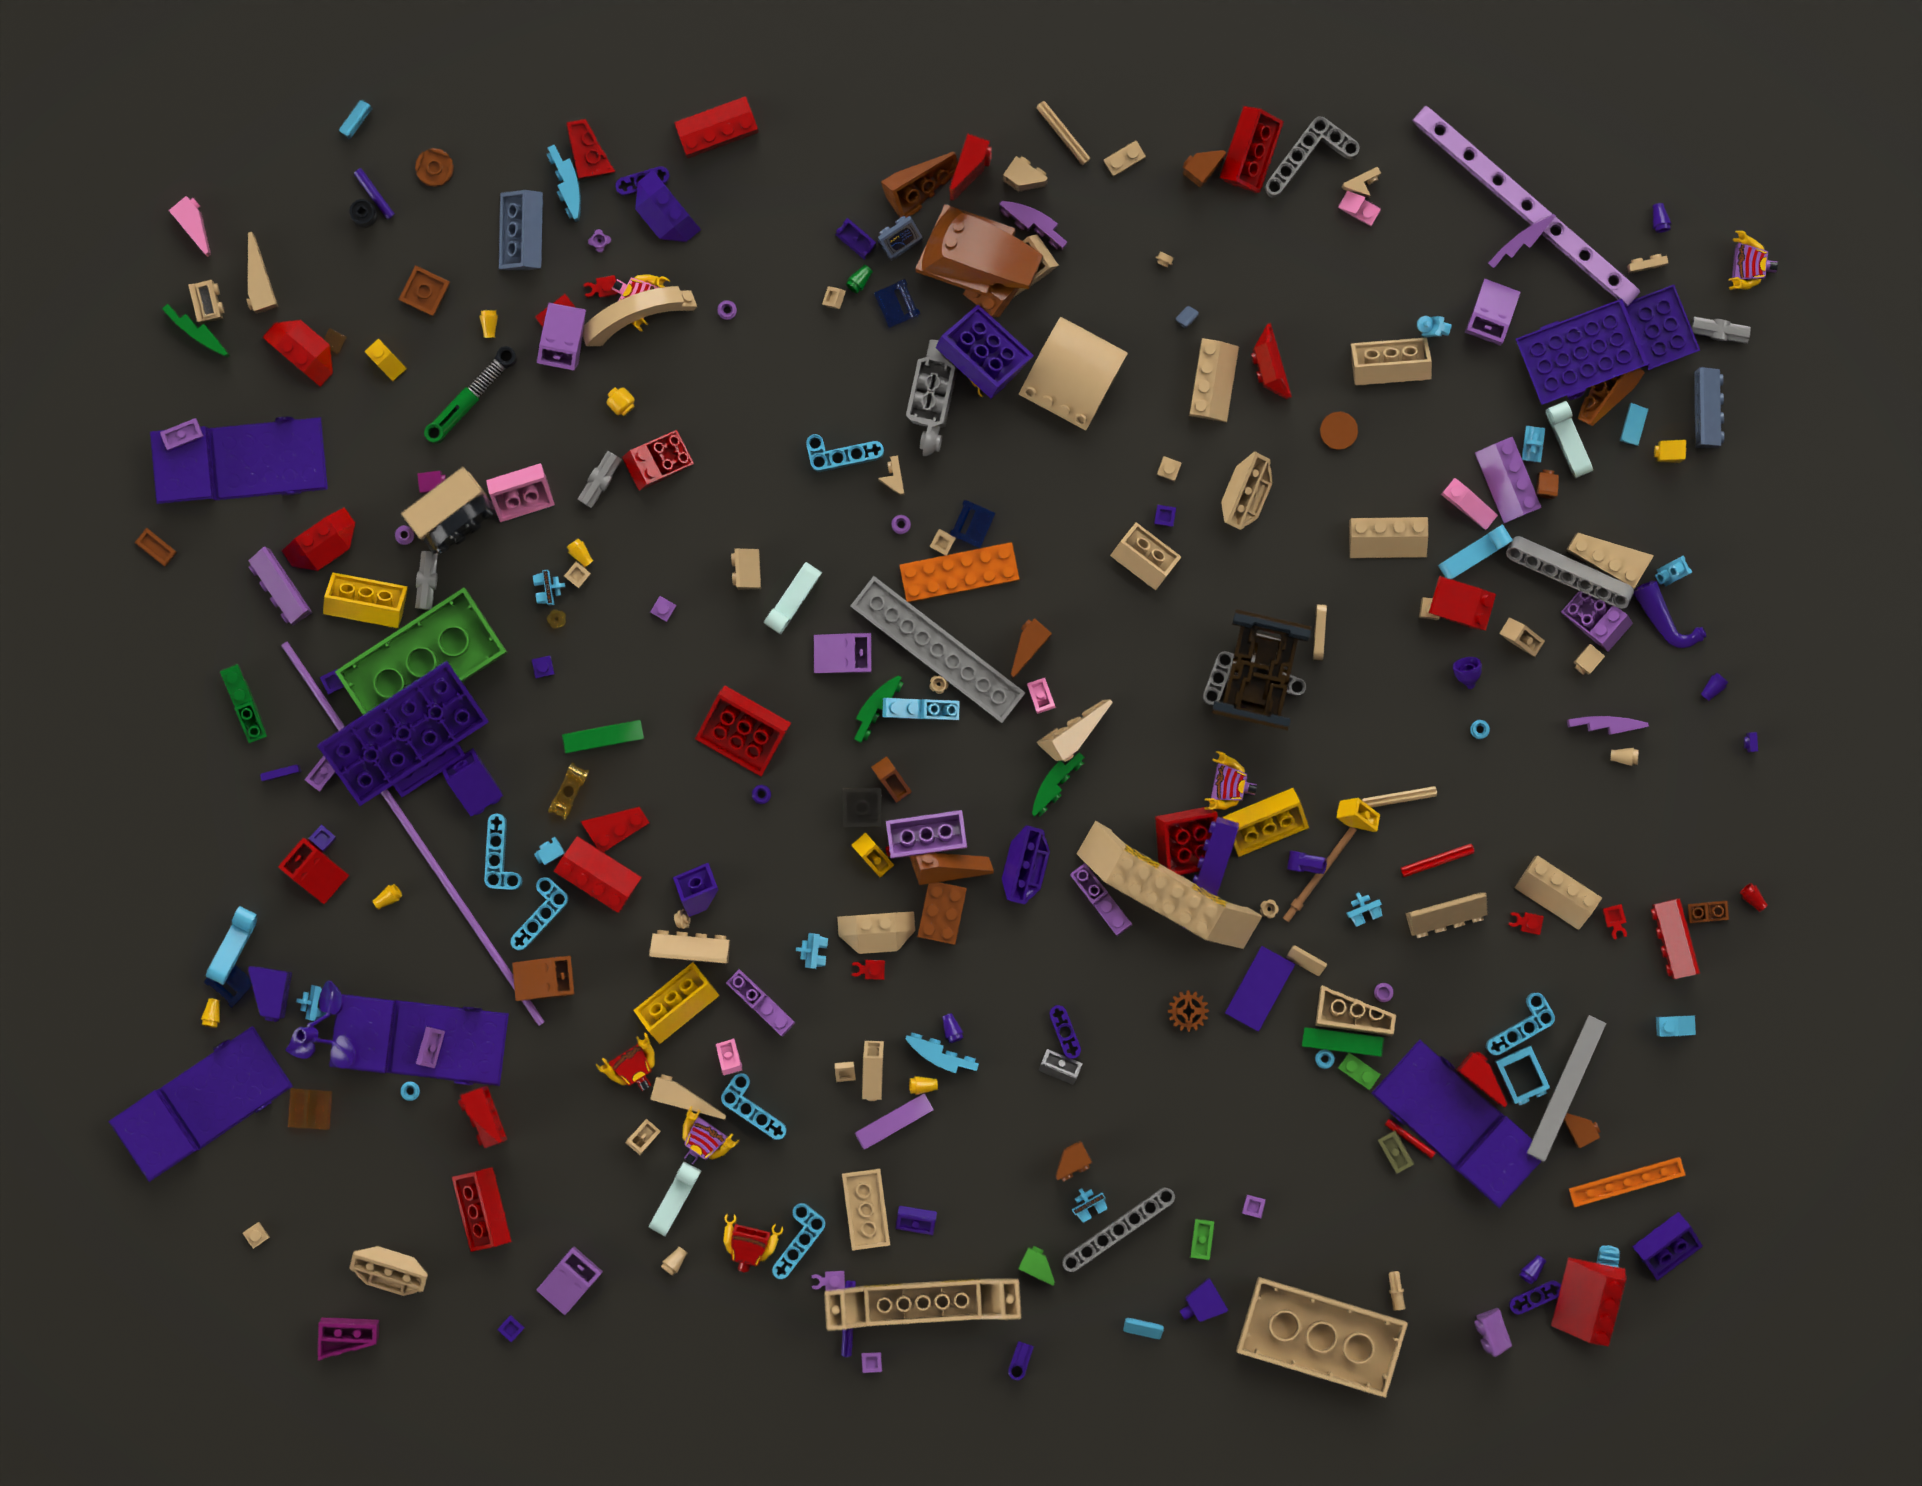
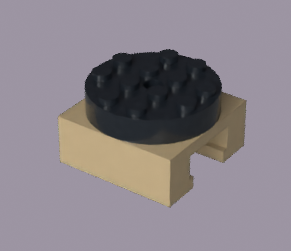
M462 467L401 514L433 554L439 553L441 555L449 549L450 545L454 543L458 545L466 539V534L469 532L474 533L482 527L480 523L495 514L493 511L495 507L474 477Z

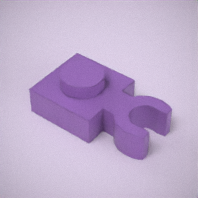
M825 1271V1277L818 1274L812 1275V1278H817L820 1281L818 1285H812L813 1289H819L822 1286H826V1291L845 1288L844 1271Z

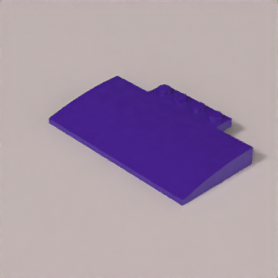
M445 661L319 743L317 747L358 805L361 806L392 785L402 798L466 756L458 742L489 721L448 661Z

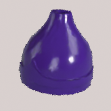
M1464 657L1453 664V672L1459 682L1465 684L1468 689H1473L1481 676L1482 664L1480 659L1476 657Z

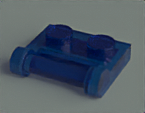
M906 279L874 292L889 328L920 315V311L916 309L907 289ZM900 289L909 313L905 315L894 292Z
M964 500L957 522L949 534L981 548L996 513ZM970 509H972L975 513L964 535L960 532Z
M236 964L226 980V983L237 992L235 996H232L218 982L208 977L204 981L207 986L210 985L228 1001V1005L231 1008L252 987L250 977Z

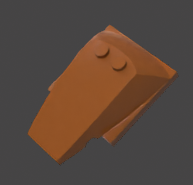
M944 204L915 270L917 273L987 297L991 286L996 283L1003 284L1006 287L1029 289L1043 259V255L1014 237L1015 228Z

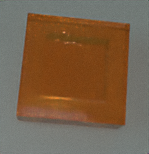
M330 328L324 338L330 344L331 351L339 354L347 339L346 336Z

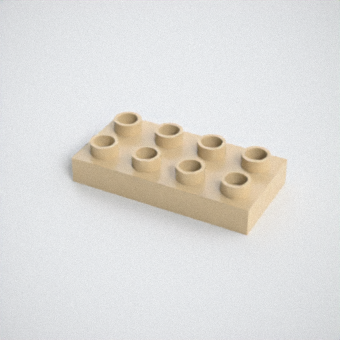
M1258 1277L1236 1351L1240 1354L1386 1397L1408 1323L1384 1314Z

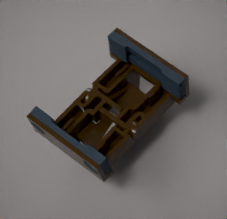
M1236 609L1232 625L1240 626L1231 670L1223 702L1214 700L1212 713L1288 731L1291 719L1281 716L1298 640L1307 642L1312 626ZM1262 630L1270 633L1279 634L1280 637L1278 638L1270 635L1257 633V631ZM1253 668L1269 670L1268 675L1253 672Z

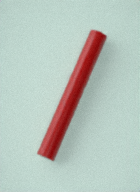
M1388 1119L1384 1124L1392 1131L1396 1130L1399 1136L1431 1159L1436 1152L1392 1120Z

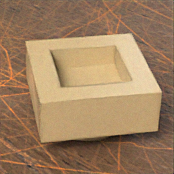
M828 286L822 305L840 309L846 291Z
M1164 456L1157 475L1175 481L1182 463Z
M939 529L930 547L947 556L956 537Z
M575 562L564 577L580 588L591 573L578 562Z
M854 1062L835 1063L836 1082L856 1080Z
M257 1222L243 1232V1235L253 1249L270 1238L260 1222Z

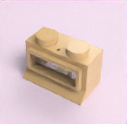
M212 280L188 284L197 322L203 324L223 319L224 307L217 295H220L218 284H214Z

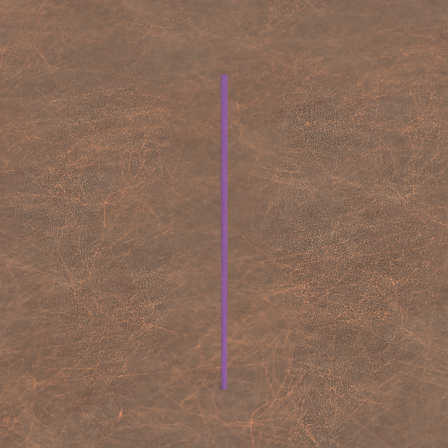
M288 642L282 644V648L338 731L344 728V724ZM388 789L381 792L382 796L514 989L512 972ZM531 1000L522 1001L538 1026L543 1024L545 1021Z

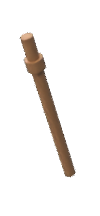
M1350 827L1327 857V867L1324 874L1357 830ZM1316 873L1299 897L1290 904L1291 907L1284 915V920L1289 923L1296 912L1302 909L1304 901L1324 874Z

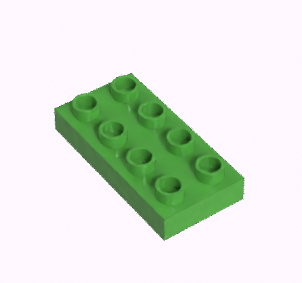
M462 588L336 670L335 673L364 715L445 661H448L460 680L464 682L508 652L467 589Z

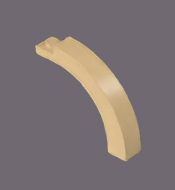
M679 286L662 287L640 292L610 305L590 319L584 325L583 339L586 346H603L614 333L638 319L661 312L694 311L697 304L692 291H680Z

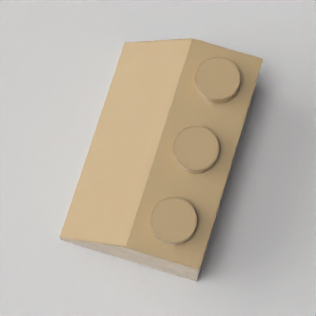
M1138 523L1132 526L1110 555L1154 590H1157L1181 558L1180 555Z

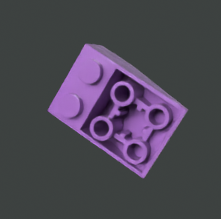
M1484 279L1465 333L1501 346L1508 331L1520 291Z
M548 303L539 344L538 364L569 370L576 369L579 364L586 316L585 309Z
M1581 591L1561 611L1565 617L1607 652L1633 624L1629 616L1621 609Z
M871 633L814 635V673H872Z
M574 1246L536 1291L566 1315L603 1271Z
M1498 1308L1476 1315L1477 1320L1474 1323L1477 1331L1483 1335V1339L1480 1340L1483 1349L1488 1354L1490 1353L1495 1357L1512 1346Z

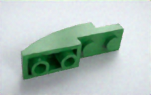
M236 664L221 670L220 674L234 704V709L248 742L251 743L267 737L254 698L239 665Z
M898 675L883 684L863 705L856 717V720L861 721L862 724L854 740L860 743L863 740L867 741L871 733L869 727L871 723H876L880 715L877 712L878 709L883 711V698H892L895 691L900 692L903 686L901 676Z
M1080 752L1066 765L1059 761L1048 773L1035 798L1032 810L1034 817L1037 814L1041 816L1048 810L1046 805L1050 801L1055 803L1062 796L1060 794L1062 789L1057 784L1059 782L1063 784L1070 778L1068 773L1072 769L1077 771L1084 764L1082 760L1085 757Z

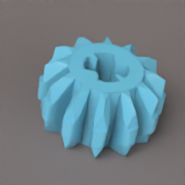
M1608 1245L1601 1246L1596 1263L1618 1267L1619 1249Z

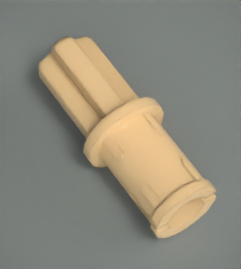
M1399 1271L1389 1272L1391 1287L1389 1293L1392 1297L1393 1310L1405 1309L1404 1289L1401 1287Z

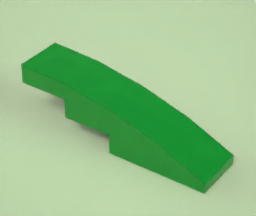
M169 304L162 308L193 339L228 358L230 356L205 324L198 328L187 314L180 318Z
M640 720L562 734L565 754L644 739Z
M1304 1027L1302 1046L1382 1057L1384 1037Z

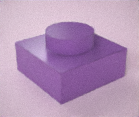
M659 596L650 613L668 622L677 605Z
M1246 1195L1242 1214L1261 1218L1266 1199Z
M881 1352L862 1353L863 1373L882 1372Z

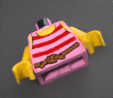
M637 275L634 278L631 277L628 284L617 279L612 290L621 294L618 300L620 301L640 292L665 287L663 283L665 281L670 282V280L664 276ZM644 317L631 323L641 332L643 330L640 328V325L642 323L648 325Z

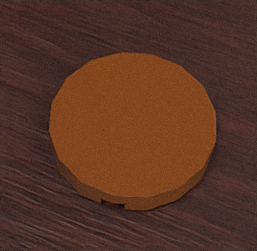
M431 148L419 155L416 160L415 170L417 176L424 184L438 187L450 180L453 175L454 165L452 159L445 151Z
M1341 411L1327 415L1320 426L1322 441L1329 448L1336 450L1350 447L1358 435V426L1355 419L1348 413Z

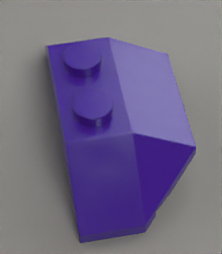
M654 170L638 182L635 209L659 239L687 242L701 230Z
M1026 825L1011 841L1002 875L1007 900L1026 904L1041 889L1050 854L1044 830Z

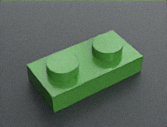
M1349 1052L1338 1067V1069L1368 1090L1372 1088L1381 1075Z
M1195 1219L1191 1258L1210 1260L1214 1221Z

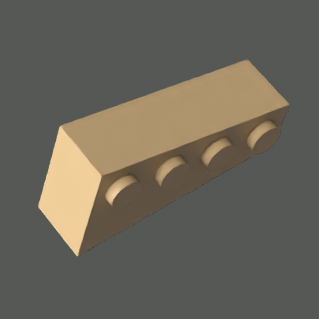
M1581 533L1575 534L1566 549L1568 553L1593 568L1629 584L1633 589L1654 556Z
M1321 986L1315 1026L1391 1037L1394 1034L1395 1014Z

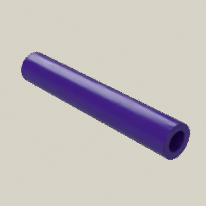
M361 168L356 170L353 174L387 220L395 215L367 175Z

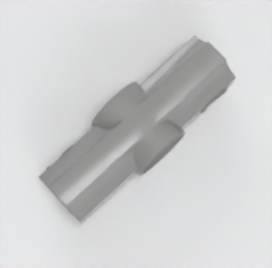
M1693 317L1691 323L1694 334L1708 336L1718 341L1730 340L1747 344L1751 332V327L1732 324L1730 321L1723 319L1711 320Z
M607 451L598 467H595L587 480L588 483L578 497V500L592 508L602 491L604 492L610 484L612 475L622 459Z
M421 551L420 569L416 577V609L430 610L433 607L434 590H436L438 578L436 573L438 553L433 554L430 551Z

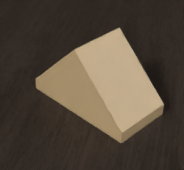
M646 1119L625 1143L641 1155L661 1131Z

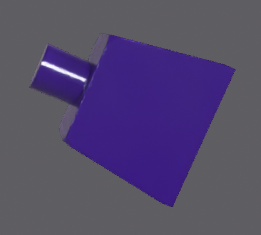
M1207 1278L1185 1297L1189 1305L1179 1310L1185 1320L1196 1315L1199 1322L1229 1311L1210 1278Z

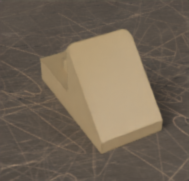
M1375 167L1343 183L1342 188L1343 190L1370 198V193L1365 183L1370 185L1378 181L1377 177L1380 176L1381 172L1378 167Z
M898 456L890 457L891 461L887 462L889 473H893V476L878 479L899 495H904Z

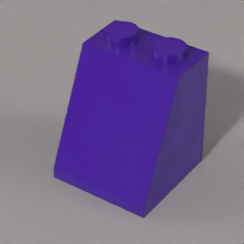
M474 748L466 752L465 757L442 771L446 782L470 816L482 813L485 807L497 803L503 796L500 788Z
M249 966L248 971L260 1015L265 1016V1020L274 1022L279 1021L280 1018H285L292 972Z

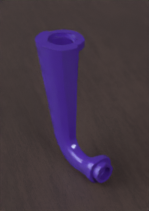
M1649 581L1634 589L1633 595L1655 628L1671 645L1678 648H1688L1707 637L1703 626L1696 627L1688 635L1678 633L1657 581Z

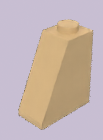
M884 1041L864 1042L862 1099H867L868 1101L881 1100Z

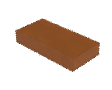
M148 528L135 541L139 547L164 567L167 566L177 553L176 550Z

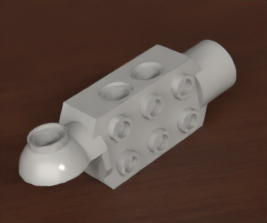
M930 340L926 357L918 359L906 412L907 418L913 424L928 427L927 431H923L920 440V449H923V456L940 451L942 435H939V430L946 425L957 375L956 367L935 348L939 340Z

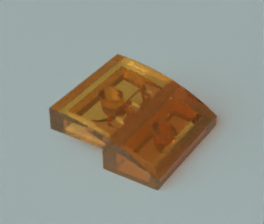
M291 1088L288 1127L330 1130L332 1091Z

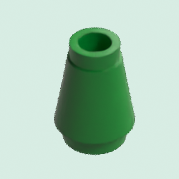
M864 265L847 279L846 286L857 294L863 290L873 271L867 265Z

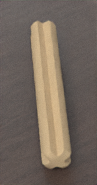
M1045 101L1037 105L1038 111L1082 165L1086 164L1090 160L1088 154Z
M1433 786L1363 798L1362 801L1372 808L1436 797L1437 790Z

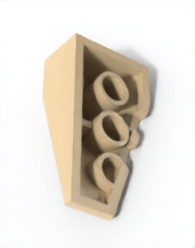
M1111 699L1100 701L1082 713L1083 717L1079 716L1067 722V727L1060 728L1059 730L1056 728L1037 741L1038 745L1055 761L1063 760L1066 762L1074 757L1073 753L1079 750L1113 702Z

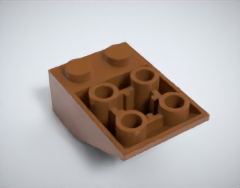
M571 956L512 963L516 1001L574 995Z

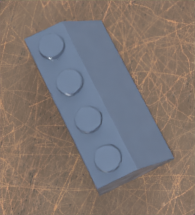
M520 190L500 193L499 269H541L543 192Z
M1700 367L1694 372L1695 448H1719L1721 443H1724V431H1721V424L1724 423V413L1721 412L1724 395L1720 393V386H1723V374H1720V369Z

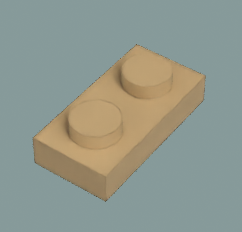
M1134 141L1103 161L1114 177L1146 158V155L1138 142Z
M1661 254L1650 256V259L1645 261L1642 258L1631 260V264L1627 266L1628 273L1666 266L1668 259L1667 256L1662 257Z

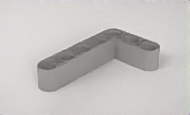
M1315 118L1268 180L1265 186L1266 194L1270 197L1279 196L1320 140L1346 159H1353L1357 156L1360 149L1358 142L1326 118ZM1321 122L1324 124L1325 129L1318 131L1315 129V124ZM1330 135H1339L1340 141L1332 142ZM1311 138L1313 145L1306 146L1303 143V139ZM1347 145L1354 146L1355 153H1347L1345 147ZM1299 153L1302 156V160L1294 161L1292 154ZM1287 168L1290 170L1291 175L1284 177L1281 175L1280 170ZM1276 183L1279 186V190L1272 192L1269 189V185Z
M1224 651L1217 656L1203 693V701L1206 704H1214V701L1211 702L1206 697L1209 691H1214L1217 694L1215 701L1220 700L1230 674L1233 653ZM1223 655H1227L1230 658V664L1227 666L1220 663V657ZM1254 667V668H1253V672H1256L1257 669H1260V668ZM1216 673L1222 674L1224 678L1220 684L1215 683L1213 680V676ZM1290 675L1286 693L1300 696L1306 690V683L1304 680ZM1294 682H1299L1302 685L1301 692H1294L1292 690Z

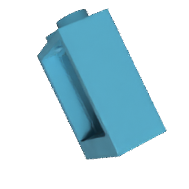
M1530 1045L1494 1061L1514 1104L1523 1105L1530 1101L1529 1097L1545 1095L1547 1093L1546 1090L1550 1088ZM1529 1055L1542 1086L1517 1097L1504 1066Z

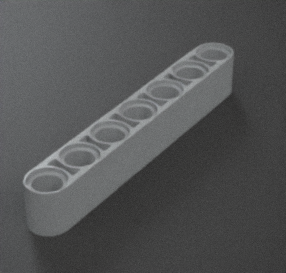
M1514 537L1506 551V555L1510 560L1617 608H1626L1633 596L1634 590L1629 584L1523 537Z
M1167 1187L1161 1188L1064 1256L1062 1260L1064 1269L1069 1272L1078 1270L1174 1202V1192ZM1164 1191L1171 1193V1199L1167 1202L1161 1200V1194ZM1149 1202L1154 1203L1156 1207L1152 1213L1145 1211V1205ZM1133 1213L1140 1216V1220L1136 1224L1129 1222V1216ZM1117 1224L1124 1227V1231L1120 1235L1113 1232V1228ZM1101 1235L1108 1238V1243L1104 1246L1097 1243V1239ZM1086 1246L1092 1248V1254L1089 1257H1085L1081 1253L1082 1249ZM1070 1257L1075 1258L1077 1261L1076 1266L1073 1268L1066 1266V1260Z

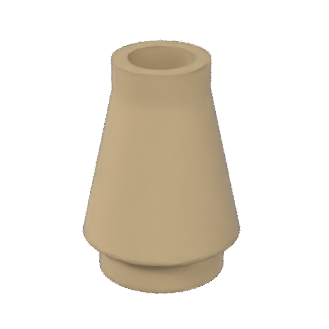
M1634 747L1611 750V761L1629 766L1638 765L1639 750L1634 749Z
M678 1246L673 1253L662 1261L661 1268L673 1276L675 1273H678L688 1253Z

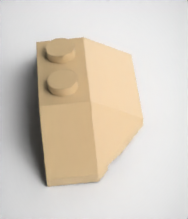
M1253 452L1236 466L1221 501L1225 523L1241 530L1258 519L1273 483L1269 458Z
M914 912L837 917L839 937L859 954L898 951L915 932Z
M379 1246L355 1251L350 1264V1270L355 1272L365 1284L402 1296L423 1292L428 1276L414 1257Z

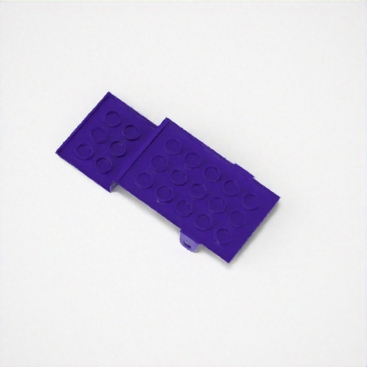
M1671 285L1634 299L1628 307L1624 305L1625 303L1622 299H1619L1564 321H1556L1540 327V330L1516 338L1541 405L1567 396L1569 400L1577 399L1584 395L1585 388L1644 366L1650 370L1700 351L1675 286Z
M286 416L277 417L275 422L218 428L201 426L204 437L167 451L160 434L164 430L150 431L157 504L201 499L225 500L276 494L285 496L301 494V492L328 489L321 417L294 420L293 417Z
M342 994L343 1005L340 1012L335 1016L333 1041L336 1042L340 1035H344L351 1039L355 1047L354 1064L352 1067L344 1069L453 1080L454 1083L463 1085L478 1083L500 1086L509 1013L483 1011L482 1008L463 1006V1008ZM426 1026L445 1031L435 1068L416 1064ZM330 1057L329 1067L339 1068L333 1063L332 1058Z
M253 1026L231 1041L229 1039L222 1042L213 1049L214 1052L108 1121L148 1182L193 1152L200 1150L254 1112L258 1113L270 1105L272 1100L293 1087Z
M1419 1039L1371 1094L1391 1111L1390 1114L1402 1125L1408 1126L1448 1164L1461 1173L1500 1208L1541 1162V1160L1526 1154L1532 1139L1455 1072V1067L1442 1056L1439 1057Z

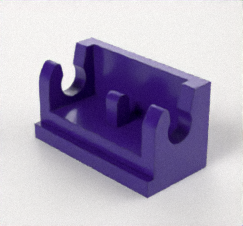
M848 218L837 229L835 234L863 259L877 245L871 237Z

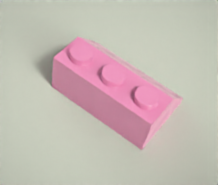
M541 463L486 480L489 495L500 522L555 505Z

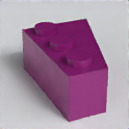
M322 1317L318 1326V1360L375 1345L379 1339V1320Z

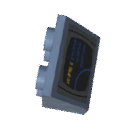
M910 216L899 218L895 222V226L892 228L888 226L879 232L878 242L891 261L923 240L922 235Z

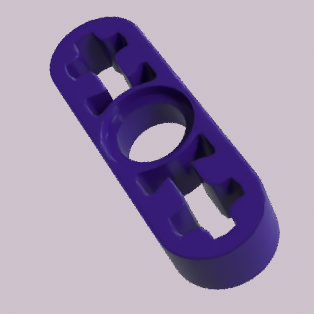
M659 166L622 177L616 182V190L623 196L637 193L638 178L646 176L652 170L657 175L658 171L666 173L664 180H662L666 184L670 179L669 171L665 167ZM634 178L636 189H633V185L628 186L627 191L619 189L622 186V182L631 184L630 179Z
M1056 1005L1050 1010V1018L1064 1054L1068 1058L1074 1059L1080 1055L1081 1047L1066 1009L1063 1006ZM1057 1008L1059 1011L1063 1010L1064 1012L1061 1015L1062 1020L1067 1019L1068 1023L1060 1024L1058 1027L1056 1023H1059L1057 1017H1053ZM1063 1026L1070 1028L1071 1034L1069 1037L1064 1038L1060 1035V1029ZM1074 1037L1075 1041H1071L1073 1047L1077 1046L1078 1048L1075 1051V1055L1067 1053L1069 1046L1068 1043L1064 1045L1063 1041Z
M1551 1280L1521 1293L1510 1300L1509 1308L1515 1314H1522L1558 1297L1561 1284ZM1551 1284L1558 1286L1556 1294L1549 1292L1546 1294L1548 1296L1546 1299L1544 1293L1540 1290L1541 1288H1544V1291L1549 1290ZM1533 1292H1539L1541 1295V1299L1537 1303H1533L1530 1299V1295ZM1524 1296H1526L1528 1303L1531 1305L1527 1307L1525 1303L1521 1305V1310L1513 1308L1516 1300L1519 1302L1525 1301Z

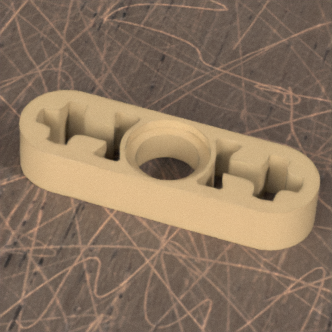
M1316 605L1313 660H1323L1327 605Z

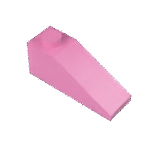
M185 196L169 211L208 257L211 253L202 213L198 210L201 206L194 198L190 200Z
M1456 478L1451 481L1441 494L1484 530H1487L1498 516Z

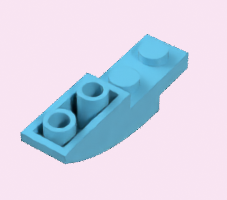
M555 145L548 147L550 153L547 156L551 164L555 163L558 168L555 173L559 181L564 180L563 183L558 185L559 191H557L561 202H566L568 207L565 210L569 218H574L575 222H577L581 212V194L576 171L570 158L562 161Z
M883 698V717L959 720V701Z
M912 1032L911 1036H906L908 1043L921 1056L936 1066L954 1073L957 1072L958 1066L977 1071L979 1063L975 1062L976 1058L965 1056L964 1059L958 1058V1053L947 1050L946 1054L942 1053L944 1045L940 1044V1040L930 1038L929 1041L923 1040L922 1035Z

